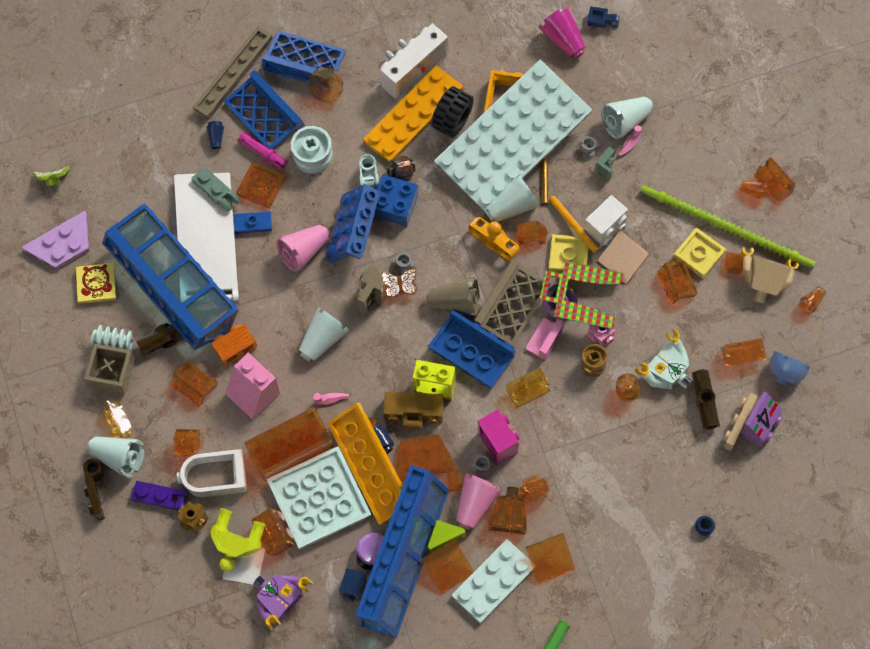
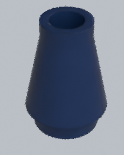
M210 121L206 127L210 148L221 149L224 126L221 121Z

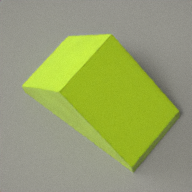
M437 520L428 544L429 553L432 554L465 538L466 532L464 528Z

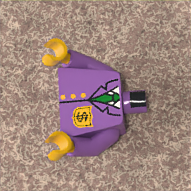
M261 575L256 578L253 585L260 590L256 596L258 599L256 606L260 618L271 631L274 630L272 625L275 623L280 625V622L303 597L304 594L301 589L305 592L309 591L306 586L308 584L313 585L310 579L291 575H273L269 581Z

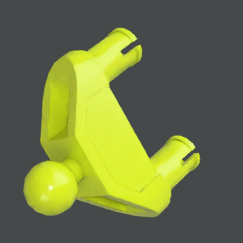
M220 508L216 525L211 527L210 534L217 550L226 554L220 560L219 566L223 571L229 572L235 567L234 557L244 558L261 549L262 542L260 540L266 524L254 521L249 538L229 532L227 529L233 512Z

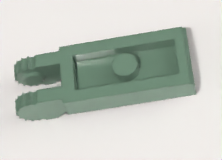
M203 167L191 177V181L226 211L232 209L230 203L225 199L226 197L235 204L240 202L239 197L206 167Z

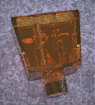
M507 487L506 496L499 495L497 497L489 521L490 531L526 535V500L518 498L519 488Z

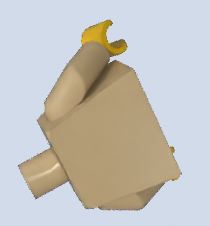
M744 246L740 252L743 258V272L748 286L757 290L754 301L765 303L767 294L777 296L792 284L795 274L794 270L799 266L797 262L792 267L790 264L791 259L785 264H780L754 255L752 258L754 249L751 247L749 253H746Z

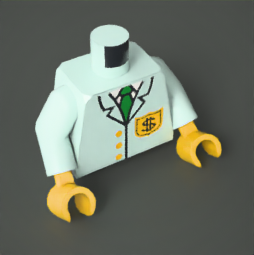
M672 329L673 337L669 333L665 334L666 339L672 340V343L668 342L649 364L639 363L642 371L637 368L635 373L638 375L642 374V377L651 387L668 388L671 390L678 383L687 389L693 382L686 375L690 366L689 358L679 339V331Z

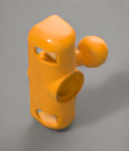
M476 217L468 225V230L472 235L482 241L488 249L495 251L507 261L511 262L519 253V245L507 237L498 222L488 223L483 218Z

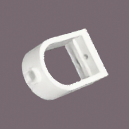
M242 449L196 454L189 457L183 463L181 471L177 472L178 484H184L186 490L196 497L247 492L245 461ZM233 460L234 484L195 488L187 483V475L195 465Z

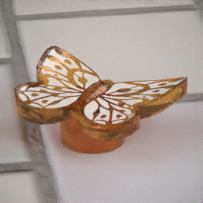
M415 267L408 269L401 276L381 272L383 284L387 287L386 295L389 298H395L402 294L413 295L416 293L417 288L414 284L416 280Z

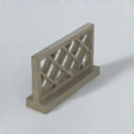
M514 259L510 262L474 322L482 326L483 330L494 333L499 340L508 342L512 346L541 301V292L534 293L532 284L539 283L543 286L544 282L540 277L518 265L519 262ZM521 272L526 275L527 282L517 283V273ZM528 285L530 294L521 296L519 287ZM516 288L518 297L508 299L507 289ZM532 297L533 307L524 309L522 299ZM519 300L521 310L511 311L509 302ZM506 303L508 312L499 314L497 310L498 304ZM522 313L524 322L515 324L513 315ZM510 316L512 325L502 327L500 317ZM496 318L499 328L491 329L486 325L488 320ZM513 328L515 336L512 341L504 336L503 330Z

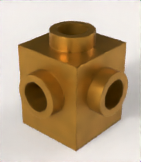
M188 501L186 506L183 505L178 511L179 516L177 518L180 522V527L188 532L191 530L197 534L207 522L208 517L204 511L205 508L197 502L192 504Z

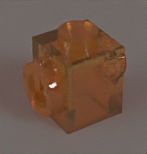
M176 429L173 438L174 456L187 457L199 454L204 444L203 437H200V430Z

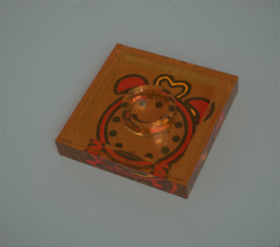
M252 162L236 195L270 209L286 179V175Z

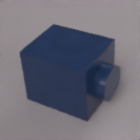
M346 568L339 589L342 599L349 602L360 600L367 579L365 573Z

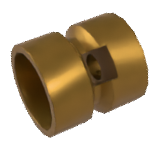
M591 344L583 350L581 368L586 375L595 377L604 372L607 361V352L604 347L598 344Z

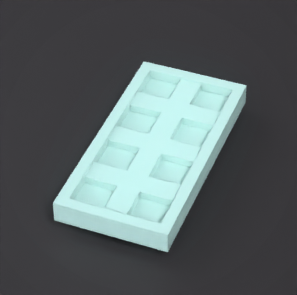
M506 539L451 597L481 625L536 568V565Z

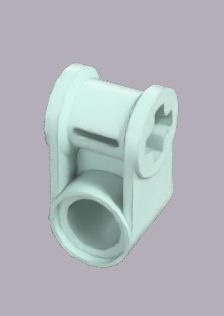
M363 155L359 160L360 185L366 184L377 190L379 177L376 160L372 155ZM365 164H372L370 168L364 167Z

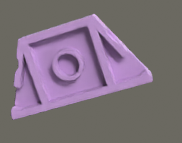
M86 211L81 212L22 246L23 250L34 255L38 260L48 263L49 266L56 270L87 253L90 250L87 226L88 215Z

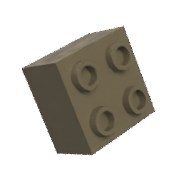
M94 343L84 377L87 386L126 394L135 362L132 350Z

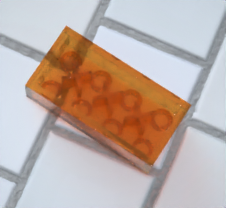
M315 407L244 442L263 482L334 447L332 438Z

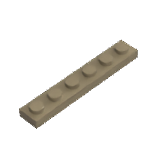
M257 26L194 104L193 110L209 119L273 39L272 35Z

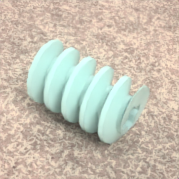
M99 325L98 329H94L92 333L91 347L93 348L95 343L132 350V331L125 335V330L122 329L120 334H118L117 328L110 332V327L107 326L105 331H103V326Z

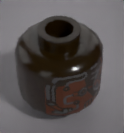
M400 156L389 161L386 171L389 177L407 180L415 173V164L411 158Z

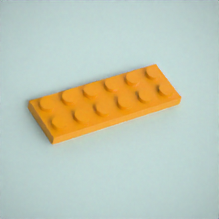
M436 65L363 138V143L389 163L392 158L398 157L431 123L434 110L443 94L452 86L463 91L464 86Z
M355 403L327 422L378 524L384 525L392 517L403 485L361 403Z

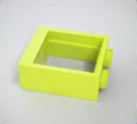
M416 360L413 374L414 393L443 394V399L452 400L456 384L455 367Z

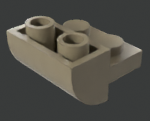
M372 265L361 273L362 288L357 295L359 312L365 317L375 302L383 305L385 299L382 274Z

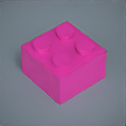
M498 409L478 420V434L497 465L518 454V440H520L516 431H511L508 426L509 420L504 413L501 414Z

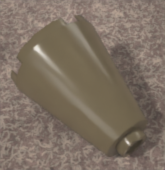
M475 277L432 288L426 295L427 304H430L431 308L459 311L468 315H478L480 310V304L476 305L478 298H480V290Z

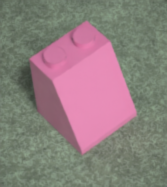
M247 353L234 366L225 394L253 420L280 394L276 378L253 356Z

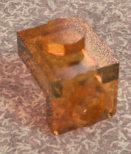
M536 220L517 225L518 243L524 244L538 241L540 244H546L547 229L539 221Z

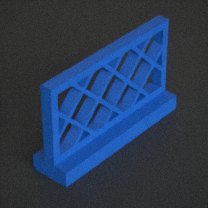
M277 31L267 54H264L262 58L263 70L332 89L334 78L346 54V50ZM280 38L288 40V43L280 45L278 41ZM299 43L305 45L304 48L299 50L295 47ZM292 47L294 52L285 54L283 49ZM319 48L323 52L314 55L312 50ZM280 51L282 56L276 57L272 56V54ZM308 51L311 56L302 59L300 54ZM332 53L340 54L338 58L332 60L329 56ZM297 56L299 61L293 62L289 58ZM326 56L328 61L320 64L317 59ZM314 60L316 66H307L305 63ZM330 65L333 68L332 72L322 69Z
M254 70L249 74L250 78L226 98L224 103L267 148L275 149L297 128L301 129L305 124ZM252 84L255 87V93L245 94L246 88ZM235 98H241V106H232L231 102ZM245 98H254V105L244 106ZM257 98H265L266 106H257ZM244 110H253L252 119H245L243 117ZM256 110H266L265 119H256ZM269 110H277L278 119H268ZM255 122H265L264 131H256ZM268 122H277V131H267ZM281 122L291 125L287 131H280ZM267 135H276V141L269 145L266 142Z

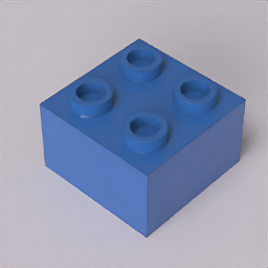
M382 175L377 189L379 191V198L374 217L408 226L419 195L418 184Z

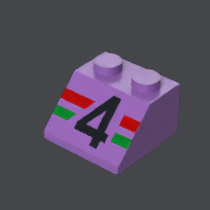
M763 392L740 435L759 447H762L764 442L768 444L773 435L770 432L773 426L778 427L783 418L780 416L782 409L768 393Z

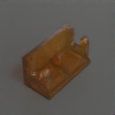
M770 157L763 167L760 165L757 168L754 177L779 203L793 193L795 183Z
M762 338L726 344L721 347L726 366L767 359Z

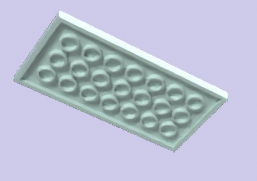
M540 59L434 160V163L486 213L489 211L487 206L515 177L520 175L523 179L585 120L593 110Z

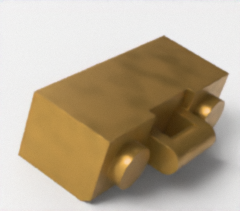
M385 392L384 419L391 423L403 420V428H422L423 421H427L428 424H438V422L443 421V394Z

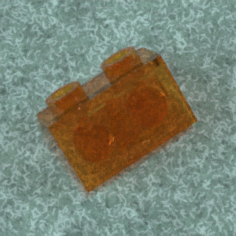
M684 260L665 263L657 271L658 278L670 304H675L679 299L695 297L698 294Z
M189 360L173 372L171 385L177 391H180L198 406L203 404L204 397L214 390L218 383Z

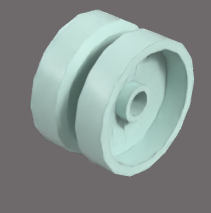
M306 126L299 129L293 135L291 151L297 168L309 174L320 173L326 170L333 159L332 143L328 133L320 127Z

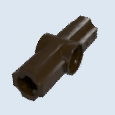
M164 323L156 327L154 332L136 340L141 353L145 356L160 348L172 347L183 337L172 324Z
M701 369L692 372L697 398L696 405L699 408L703 429L711 430L720 427L715 393L712 389L709 370ZM701 397H708L710 402H703Z

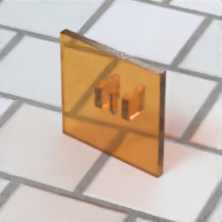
M564 533L526 547L538 584L575 570Z
M452 539L421 559L440 594L474 573L455 539Z

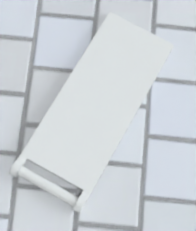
M213 173L231 189L230 173ZM195 174L174 175L177 239L189 251L195 261L201 265L202 269L212 277L220 289L232 291V295H226L231 302L239 304L233 210L226 211L191 181V177ZM226 197L225 199L232 206V201ZM181 266L179 268L181 303H184L192 297L186 296V293L199 292L201 288ZM201 296L191 304L214 302L208 296Z

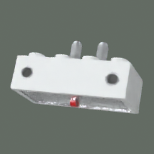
M433 23L429 27L423 28L420 35L415 39H411L408 43L403 39L398 40V45L403 50L397 51L395 55L391 51L385 52V56L390 61L385 62L381 66L382 88L396 100L402 97L449 55L448 36Z

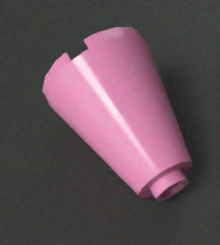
M316 225L280 237L276 240V248L278 253H282L285 257L283 262L292 271H298L327 243L329 232L326 227Z
M466 473L456 521L459 522L458 526L468 531L470 527L475 528L499 496L502 488L497 486L495 490L496 486H493L492 483Z

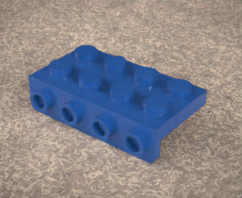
M363 184L342 195L340 210L336 214V225L331 232V243L326 250L327 262L334 263L349 256L357 259L363 257L379 198L378 190Z
M452 310L449 314L450 317L429 343L428 349L481 384L492 389L515 358L514 347L508 342L500 341L494 333L483 330L482 326L477 322L469 321L463 313Z

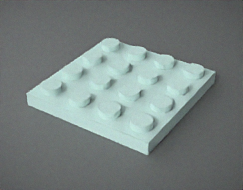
M335 447L267 479L299 550L372 517L339 447Z

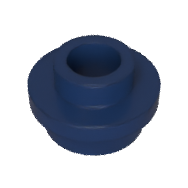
M701 516L695 522V530L702 536L712 534L715 529L713 519L708 516ZM707 524L708 529H703L701 525Z

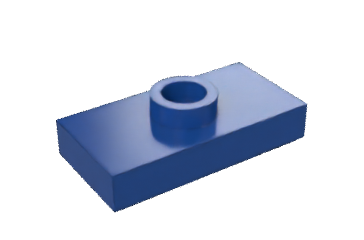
M271 211L234 214L235 234L272 231Z

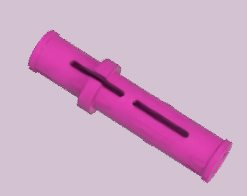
M245 132L239 135L240 138L237 141L264 158L266 163H271L280 170L285 169L286 165L284 163L288 164V160L276 154L274 149L267 148Z

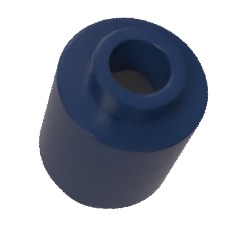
M380 425L373 427L386 454H389L393 450L394 442Z

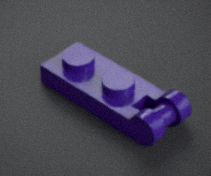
M136 481L131 500L133 502L179 511L185 505V499L188 498L189 491ZM173 496L178 497L177 502H172Z

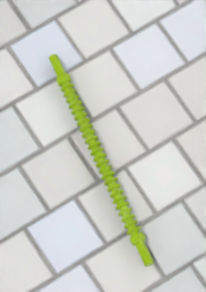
M645 185L641 188L640 192L656 198L657 202H665L666 206L670 204L671 208L674 206L675 210L680 209V212L690 213V216L694 215L695 219L699 217L700 221L710 222V225L714 224L715 228L719 226L720 230L723 228L725 232L729 231V234L739 235V238L743 237L744 241L749 240V243L754 242V245L759 244V247L763 246L764 250L768 248L769 252L779 253V256L783 255L784 259L789 258L791 262L796 261L812 269L816 264L815 261L799 255V252L796 250L790 251V248L781 247L780 243L777 245L775 241L770 242V239L761 238L760 234L756 236L755 232L752 234L750 230L741 229V226L736 227L735 223L732 225L730 221L726 222V219L716 218V215L712 216L711 212L707 214L706 210L701 211V208L696 209V206L687 205L686 201L683 203L681 199L676 200V197L672 198V195L667 196V193L664 191L658 192Z

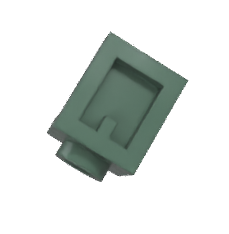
M610 146L597 160L595 165L596 173L608 180L612 178L613 170L610 167L615 161V150Z

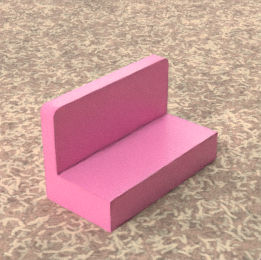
M543 318L526 346V351L546 360L564 329V322L557 319L554 323Z

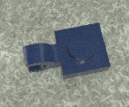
M590 6L587 26L605 28V25L609 24L612 27H618L620 15L608 14V9Z

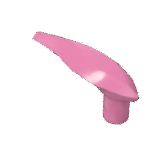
M635 126L633 133L626 139L623 148L618 153L619 156L627 153L637 144L642 130L641 126Z
M315 393L313 403L328 405L350 397L349 394L327 393L323 395Z

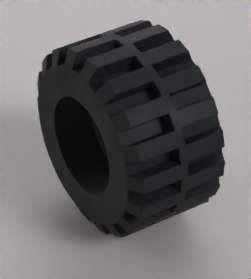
M454 86L450 87L443 94L434 110L431 127L451 138L457 135L471 113L474 103L473 96Z

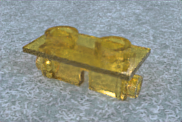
M107 400L103 408V416L109 421L112 435L116 436V438H122L124 435L126 437L132 436L133 428L128 418L120 419L126 416L121 403H118L117 400L110 403Z

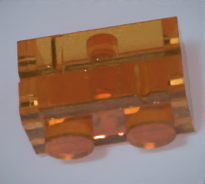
M267 509L251 520L252 523L258 521L266 524L261 542L268 555L276 556L294 545L291 540L293 534L285 527L283 523L285 518L279 510Z

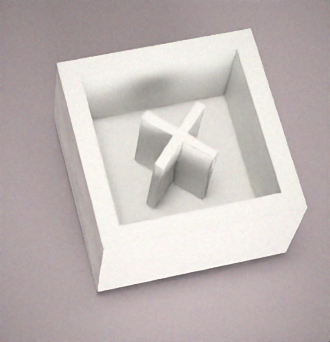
M611 195L585 219L584 231L599 249L604 245L608 246L612 242L613 236L626 228L628 209Z

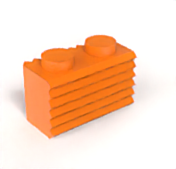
M245 324L233 326L229 333L217 336L213 340L214 342L211 343L225 367L258 347Z

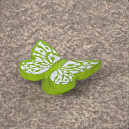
M68 165L54 172H34L36 180H45L46 186L57 185L61 183L60 177L66 174L70 166Z

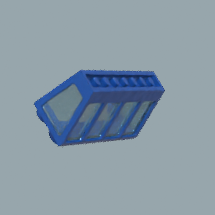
M145 203L105 232L102 241L104 247L194 351L209 344L221 334L226 335L230 332L239 309Z
M410 465L356 612L358 626L393 638H397L428 552V544L436 521L440 518L449 493V489L428 470Z

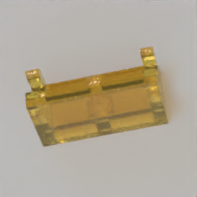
M540 367L507 383L506 391L514 406L518 408L550 392V384Z

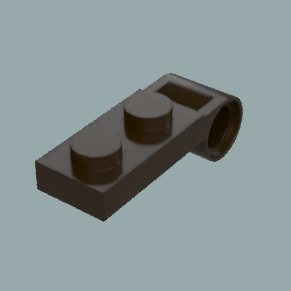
M88 459L83 465L86 478V486H83L86 498H90L91 504H88L90 515H94L98 521L105 519L96 481L104 476V469L97 459ZM92 467H98L95 473H89Z

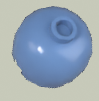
M774 351L771 357L770 371L777 377L776 381L785 386L788 383H800L810 369V366L794 358L784 356L777 351Z

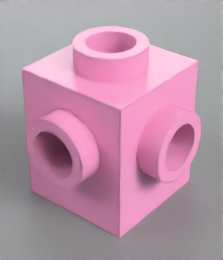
M589 324L588 339L592 344H598L602 347L608 346L615 339L616 327L614 325L613 329Z

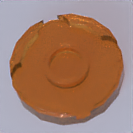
M321 67L315 69L309 76L307 82L308 89L317 100L331 103L342 95L344 83L341 76L335 70Z

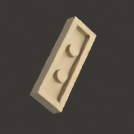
M750 393L748 398H743L739 407L742 408L740 415L736 413L731 423L734 427L732 431H727L723 439L726 442L724 449L732 451L756 402L757 395Z

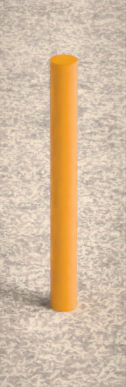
M551 196L549 198L551 204L588 248L595 253L599 249L598 246L555 196Z

